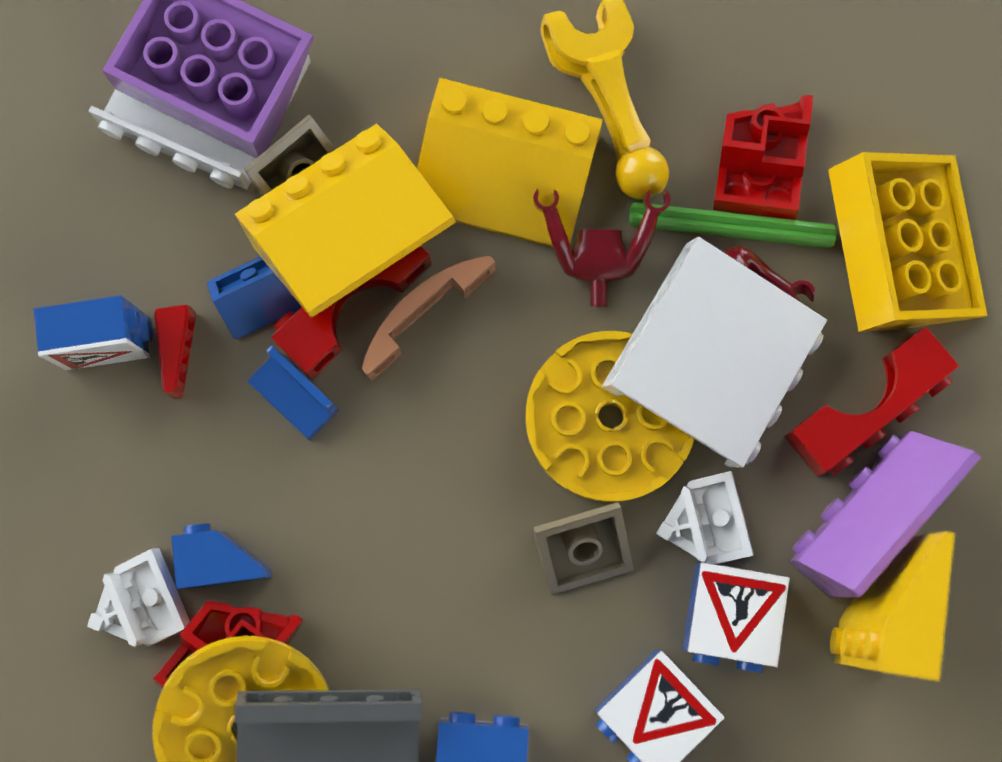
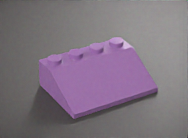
M143 0L102 71L117 91L252 157L258 158L268 149L282 123L314 37L312 34L241 0Z
M914 431L907 432L899 437L892 434L876 451L880 458L872 468L869 469L867 466H864L850 480L848 485L852 490L844 500L841 501L837 497L822 512L820 517L824 522L816 532L806 531L793 545L792 549L796 554L789 563L827 597H861L980 460L981 456L973 450Z

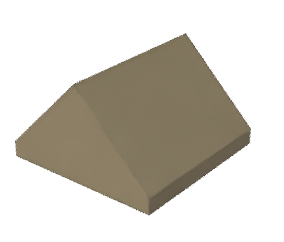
M308 115L244 168V171L254 187L263 196L284 183L288 178L300 173L320 160L324 155L336 149L315 120Z
M619 502L539 525L532 529L551 595L634 570Z

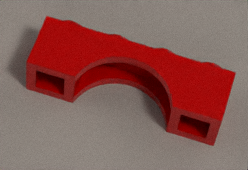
M419 246L312 318L303 307L295 314L292 311L288 312L276 323L274 327L276 332L271 336V339L313 380L342 352L336 327L339 313L348 299L359 291L371 287H386L403 293L432 265L430 254L422 246Z
M926 326L911 335L881 359L886 375V385L880 402L872 411L857 415L846 414L825 405L784 436L816 476L828 471L833 476L841 472L854 461L849 455L860 445H863L866 450L887 435L883 429L885 425L894 418L898 423L903 422L920 408L915 401L927 392L931 397H934L953 382L948 375L956 370L959 365Z

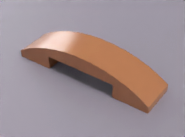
M491 256L478 257L448 267L422 282L405 296L386 317L370 343L362 365V371L366 377L372 382L402 355L400 347L394 340L453 287L466 299L496 272V262Z

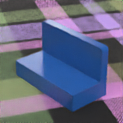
M261 257L207 281L212 301L234 339L241 338L282 318L288 312H295L302 307Z
M271 345L266 350L271 357L247 382L308 440H311L339 409Z

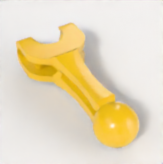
M602 0L596 14L599 31L591 34H584L576 30L565 12L554 11L544 14L540 31L551 64L564 74L580 78L593 96L604 117L617 158L616 181L619 188L624 194L637 200H643L648 191H650L649 199L657 196L663 191L668 182L669 166L665 157L658 150L649 147L651 140L640 123L627 88L622 56L632 39L634 24L624 1Z

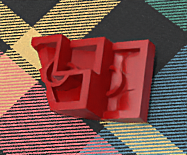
M813 95L801 96L798 103L776 107L775 103L760 106L755 110H742L727 114L713 210L797 220L808 134L811 125Z
M207 600L179 634L182 644L153 680L163 689L168 678L187 657L206 645L222 639L238 636H259L289 645L303 623V619L294 614L286 616L263 612L258 608L232 607L228 603Z

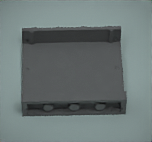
M420 689L238 691L235 704L237 762H419V721H422Z

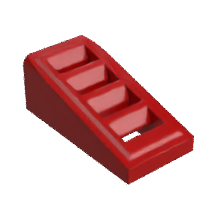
M189 305L157 308L154 311L162 390L173 399L183 398L196 312Z

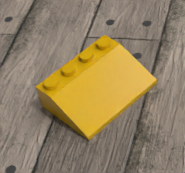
M439 77L427 119L417 169L454 216L455 222L553 247L544 214L534 206L533 197L538 189L539 203L543 206H550L554 202L553 193L555 189L559 195L556 207L571 244L603 119Z
M378 124L362 131L355 138L333 152L324 155L311 166L288 178L278 187L235 213L255 251L311 318L456 223L454 216L402 148Z
M862 152L828 169L858 332L890 331L988 316L955 155Z
M939 532L913 536L861 597H854L839 619V626L834 627L831 633L830 652L835 654L834 663L940 681L955 533Z

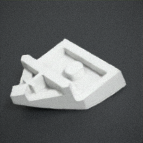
M732 471L689 481L687 486H684L681 490L680 496L656 532L662 538L674 543L703 563L715 565L754 555Z
M159 548L150 549L116 566L113 573L104 574L102 582H104L105 586L96 613H91L87 627L96 631H105L127 640L128 644L134 647L139 645L149 647L183 631L190 622V619Z

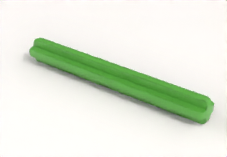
M634 202L631 204L629 210V224L631 226H640L646 210L643 203ZM651 204L653 207H656V208H660V207L663 206V205ZM668 206L666 210L660 213L655 228L831 248L835 245L837 238V227L834 224Z

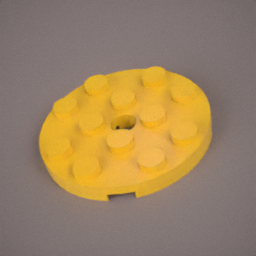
M600 331L582 335L558 348L538 370L529 389L525 424L534 456L544 471L557 484L585 499L599 502H624L650 494L673 477L687 459L694 443V438L626 395L615 396L602 388L603 383L631 338L632 333ZM607 405L618 407L623 415L621 425L613 429L604 426L598 418L600 409Z
M238 636L208 644L187 657L174 670L160 693L152 728L153 747L157 762H237V734L233 730L232 725L235 721V704L238 691L329 690V687L318 668L305 655L283 642L259 636Z

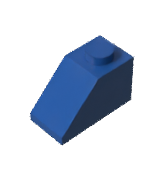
M210 523L184 526L185 534L171 536L176 589H191L272 578L271 569L225 532L211 530Z

